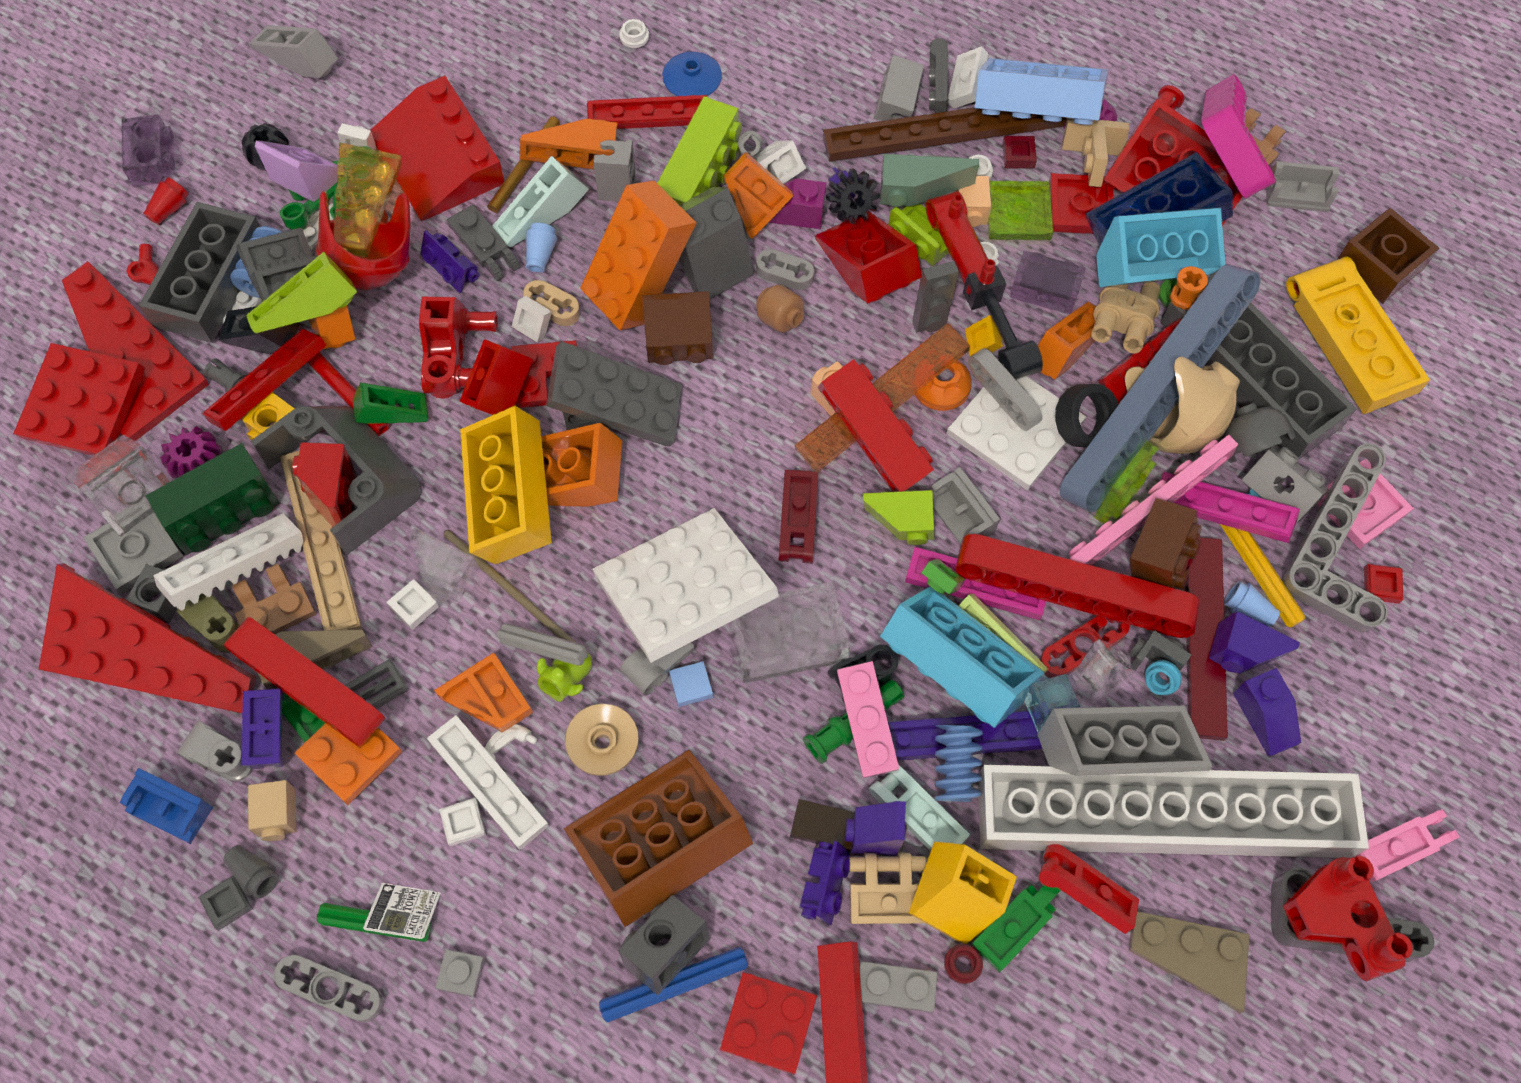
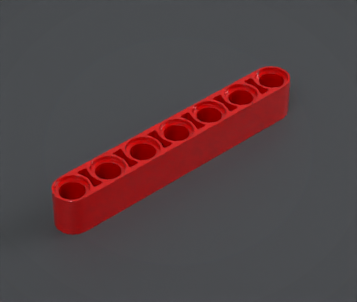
M968 534L962 539L955 571L963 578L1172 637L1188 638L1195 633L1200 601L1194 594L979 534Z

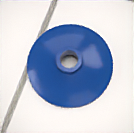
M684 52L672 57L666 63L662 77L665 87L675 96H709L719 87L722 72L719 64L709 55L701 52Z

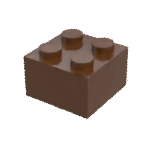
M1389 208L1348 241L1338 259L1343 257L1351 258L1355 263L1358 273L1374 297L1384 304L1425 269L1439 250V247L1392 208Z
M1155 498L1130 558L1131 577L1183 590L1189 575V570L1186 569L1189 559H1196L1201 545V540L1198 538L1202 525L1197 524V510Z

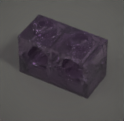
M160 114L122 119V169L133 187L159 184L160 181L164 182L167 177L171 178L170 170H175L174 157L170 151V145H174V135L171 127L165 126Z

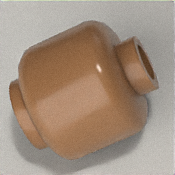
M779 284L764 289L757 298V316L761 322L772 329L784 333L801 324L804 318V301L800 295Z

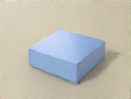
M704 661L669 670L678 707L713 698Z

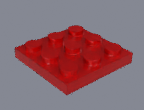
M50 343L13 434L26 440L110 459L145 367L138 362Z

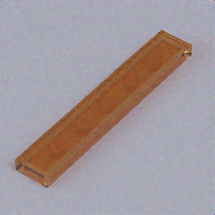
M947 323L872 384L878 393L883 391L889 397L893 404V408H891L893 412L970 350V345ZM834 413L794 446L795 450L811 468L818 472L856 441L837 414Z

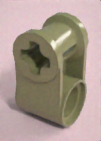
M202 593L199 595L198 603L194 604L188 600L184 610H176L198 634L201 633L217 650L223 653H230L223 644L236 631L239 624L212 594L210 597H207Z

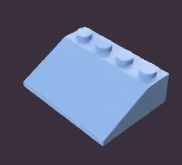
M989 58L979 69L975 108L982 109V113L987 115H1000V111L1013 112L1012 116L1017 118H1031V114L1043 115V119L1047 121H1061L1062 117L1074 118V123L1091 125L1093 120L1099 121L1109 69Z

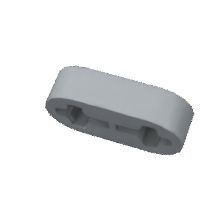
M775 249L763 250L757 256L756 271L761 278L794 290H806L813 284L814 267L809 261ZM774 261L775 265H772L770 269L765 267V264ZM799 271H804L805 275H802L800 279L795 277V274H798Z

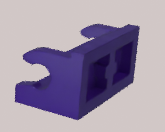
M282 689L243 691L242 766L252 769H262L264 766H284V759L282 758V702L284 701V692H282Z

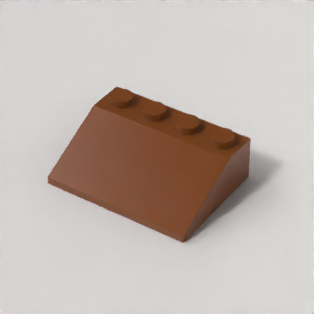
M687 750L563 828L624 927L641 918L658 904L665 902L671 895H676L753 844L742 816L690 750Z

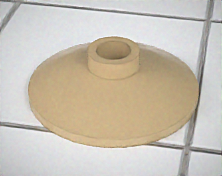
M595 704L581 710L569 723L565 735L566 750L574 765L583 772L596 776L611 775L626 767L636 754L639 742L638 730L632 717L623 709L611 704ZM605 737L610 740L608 747L598 748L596 746L597 740Z

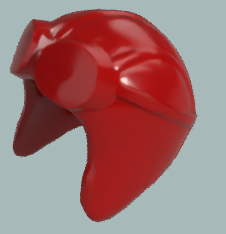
M323 190L320 194L316 256L318 257L322 252H325L351 279L355 289L367 291L380 288L395 280L410 262L411 221L407 195L405 193L398 195L393 214L388 223L365 221L354 224L343 220H330L327 193Z

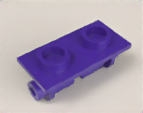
M425 230L420 255L426 263L430 264L442 276L446 283L450 284L460 294L463 290L464 282L469 281L472 283L479 278L478 267L464 255L459 256L460 251L445 235H439L438 233L431 235Z
M834 841L833 845L819 842L818 848H814L808 875L820 878L819 884L805 883L799 906L802 909V917L816 920L817 916L831 926L834 915H837L841 908L842 896L840 889L843 878H846L850 871V852L838 841Z

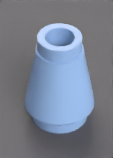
M533 223L530 229L526 231L527 270L540 273L545 271L557 241L554 227L545 223Z
M1238 581L1230 589L1224 600V604L1229 607V612L1235 613L1238 611L1268 627H1271L1280 615V611L1250 583L1244 584Z

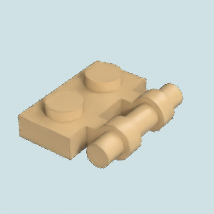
M899 852L898 856H877L876 853H864V856L849 857L850 872H864L865 883H850V923H924L908 914L919 885V883H912V872L924 871L926 857L911 856L910 852ZM877 872H898L899 883H878Z

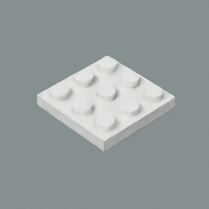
M1026 376L1016 381L1039 406L1043 417L1039 424L1028 431L1022 430L983 387L951 424L946 434L1028 491L1066 445V442L1058 433L1055 422L1056 406L1059 398ZM1079 412V422L1082 425L1086 416Z

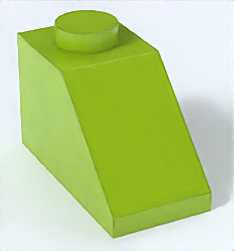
M932 490L863 493L865 510L899 540H907V544L922 545L926 544L928 540H934Z

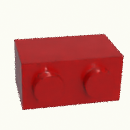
M484 339L460 402L491 415L517 406L518 396L524 381L529 375L533 358Z

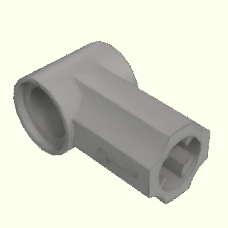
M690 642L650 663L640 648L623 662L620 670L643 695L647 696L655 691L653 689L655 685L659 687L663 684L669 670H672L694 651V645Z

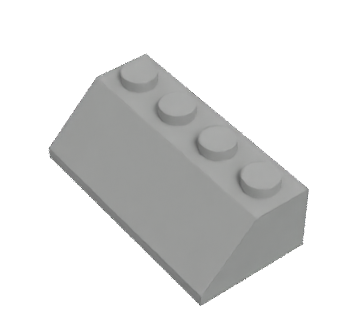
M1185 705L1055 708L1038 733V738L1049 766L1074 776L1210 771L1213 767Z

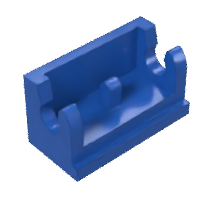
M138 768L134 774L135 777L120 801L121 804L127 806L125 812L191 844L213 807L203 799Z

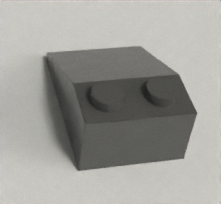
M712 187L680 205L697 222L679 258L680 264L694 292L709 291L710 299L754 275L742 220L728 188Z

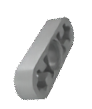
M983 348L968 358V365L972 374L1019 428L1028 431L1042 421L1043 417L1039 406L988 349Z
M299 955L286 956L279 961L275 968L274 979L281 989L348 1018L363 1023L370 1022L382 1011L383 998L376 988ZM299 963V971L313 977L310 985L294 979L289 985L290 978L285 975L288 967L295 969ZM314 970H319V972L314 976ZM327 978H336L339 982L337 995L330 1000H323L319 995L320 984ZM349 984L354 985L349 993L364 998L367 992L370 993L369 1000L373 1002L370 1010L363 1009L361 1014H357L359 1007L352 1002L344 1001L348 994ZM308 986H309V992H308V993H304V991H305V990L308 988ZM344 1001V1007L340 1008L339 1005Z

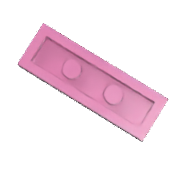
M873 661L838 669L837 674L862 777L868 778L898 771L899 766Z

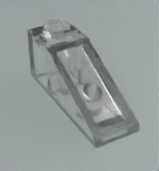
M1098 639L1093 643L1071 679L1089 700L1096 705L1124 684L1134 670L1131 667L1130 660L1122 651L1116 650L1110 643Z

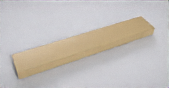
M299 451L280 456L297 526L302 532L304 542L302 546L323 629L361 630L363 628L342 549L330 531L332 526L312 506L306 493L301 490V483L298 477H295L293 474V458L295 455L299 456Z

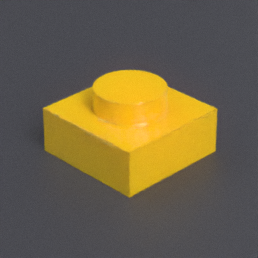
M990 315L965 328L969 356L983 348L988 349L992 353L1003 347L1002 338Z

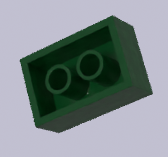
M242 443L145 495L162 527L186 555L205 550L211 541L222 535H230L237 532L242 527V524L255 517H263L269 514L274 506L280 504Z

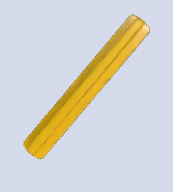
M1220 524L1272 605L1280 611V617L1285 625L1291 628L1300 624L1305 619V614L1252 534Z

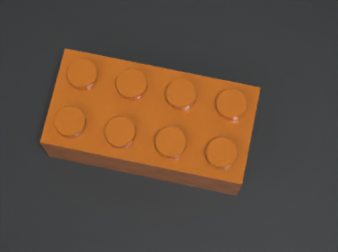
M654 180L626 185L580 289L620 331L644 325L643 295L662 294L697 222Z

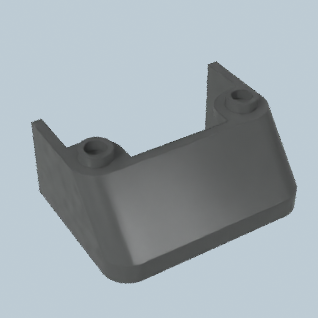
M348 406L298 407L250 442L269 469L281 461L280 456L294 452L300 447L301 442L306 443L322 430H325L337 444H344L349 457L363 471L362 474L351 482L348 489L349 497L357 509L330 529L338 545L347 556L415 504L421 496L422 488L418 478L366 423L355 422L354 410Z

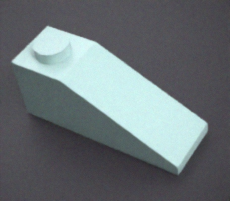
M551 156L492 227L509 247H512L526 238V231L530 229L531 224L545 223L549 225L569 213L589 188L573 172Z

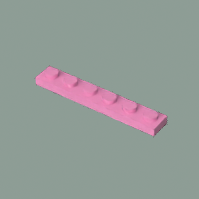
M1230 435L1220 442L1216 439L1212 440L1201 450V457L1194 462L1189 459L1181 464L1174 472L1176 476L1167 483L1164 480L1159 481L1149 490L1148 494L1150 496L1141 503L1135 500L1123 510V517L1115 523L1110 520L1102 525L1095 533L1097 537L1087 544L1083 541L1075 546L1069 553V559L1093 566L1144 526L1155 498L1174 503L1233 456L1238 443Z

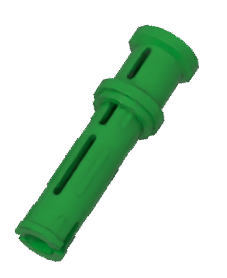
M892 679L879 688L885 711L905 697L900 686ZM847 712L840 717L831 716L827 719V725L813 735L807 734L803 737L806 748L820 764L827 761V756L841 745L848 746L851 740H853Z

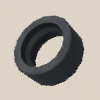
M1078 384L1068 388L1060 396L1056 406L1055 422L1058 433L1066 443L1073 447H1088L1119 405L1117 398L1110 389L1101 384ZM1087 396L1090 397L1096 409V423L1093 431L1088 436L1082 430L1079 422V409L1082 401Z

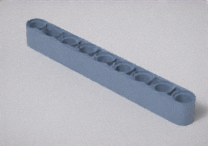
M1230 264L1223 265L1217 271L1066 475L1060 487V496L1063 500L1089 512H1094L1102 506L1179 401L1174 371L1175 360L1183 356L1194 362L1198 367H1204L1259 291L1261 278L1258 272Z

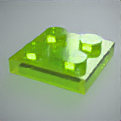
M989 181L991 210L987 222L989 240L1052 239L1053 223L1049 181Z
M1148 441L1145 442L1107 493L1094 516L1096 520L1105 524L1112 516L1116 519L1121 516L1123 510L1130 503L1131 498L1139 492L1148 479L1147 477L1157 463L1152 461V458L1159 448Z

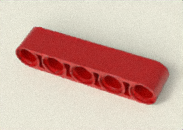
M247 617L223 644L234 656L277 688L282 689L284 693L360 748L386 719L375 707L251 617Z

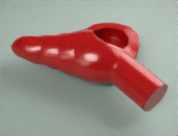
M140 244L138 261L131 262L127 266L128 277L133 282L150 285L159 270V266L152 261L153 247L150 244Z

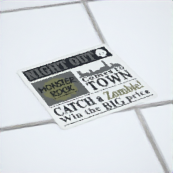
M382 883L363 929L423 939L441 892Z

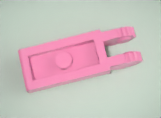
M1443 809L1423 818L1420 816L1368 840L1369 849L1356 856H1364L1373 864L1374 875L1369 879L1371 883L1440 851L1439 847L1460 838L1457 831L1454 830L1447 831L1434 840L1426 826L1435 825L1447 817Z

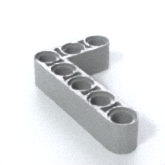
M1372 443L1359 446L1345 460L1282 577L1283 583L1293 598L1359 632H1368L1383 624L1388 615L1387 606L1379 597L1329 572L1328 569L1385 465L1386 457L1384 451L1378 445ZM1358 457L1368 459L1371 463V469L1362 467L1358 462ZM1347 485L1353 488L1356 498L1347 497L1342 490V486ZM1326 515L1336 516L1340 521V528L1329 525ZM1312 543L1320 545L1324 550V557L1315 556L1311 552L1310 545ZM1294 574H1304L1308 579V587L1299 586L1294 580ZM1331 589L1339 594L1341 599L1340 605L1333 604L1328 600L1327 590ZM1360 606L1371 610L1373 614L1372 622L1365 621L1361 617Z

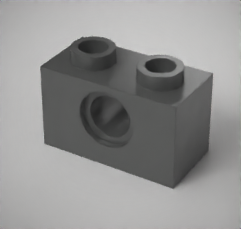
M671 895L664 904H658L651 911L648 920L637 931L631 932L624 939L618 951L624 967L656 995H659L711 938L706 921L674 895ZM661 939H670V941L663 946H655V944Z

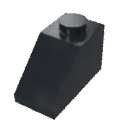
M256 307L228 311L218 340L225 344L271 355L296 335L300 324L297 322L255 333L251 329L246 315Z

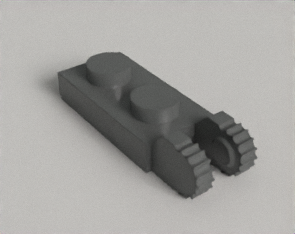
M935 38V40L930 42L929 86H935V91H929V109H935V113L947 111L948 44L943 38Z
M474 204L447 219L449 227L482 268L485 267L496 281L504 278L501 268L495 263V260L502 257L507 266L513 271L520 268L518 260L507 244Z

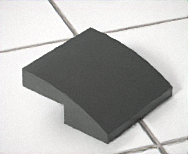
M302 228L242 242L236 246L247 274L262 302L317 257L312 255Z

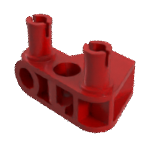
M422 296L419 329L423 348L421 385L424 393L444 399L454 394H459V391L465 388L472 368H462L465 334H468L469 331L497 332V311H468V308H465V305L456 297Z
M1356 856V858L1340 857L1319 868L1283 905L1298 940L1341 944L1355 973L1364 981H1370L1402 969L1405 966V958L1410 957L1412 954L1413 946L1407 936L1394 932L1369 882V879L1374 875L1373 864L1364 856Z

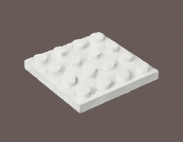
M715 508L592 569L597 581L650 663L779 597L775 584Z

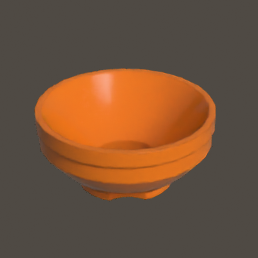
M936 355L923 360L918 365L912 378V389L916 398L926 407L938 411H948L961 406L969 397L971 376L969 370L959 360L946 355ZM939 368H947L953 373V378L949 381H940L936 378L934 372Z

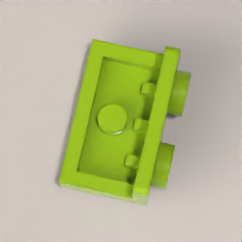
M920 203L906 206L903 210L894 207L890 211L888 225L916 244L920 259H925L930 265L934 266L949 253L939 231L932 229L930 226L926 208Z

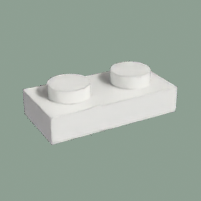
M982 46L957 56L947 99L952 108L971 104L976 100L979 69L988 59V53Z

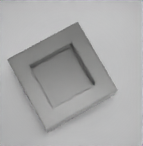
M446 949L435 989L475 998L485 958Z

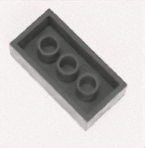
M196 202L139 304L140 309L153 327L213 343L223 324L225 315L227 316L237 294L240 292L232 284L230 275L236 269L237 261L241 259L236 246L239 243L249 241L252 238L253 231L260 227L255 216Z

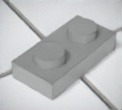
M860 961L862 1003L926 1013L934 1012L937 972Z

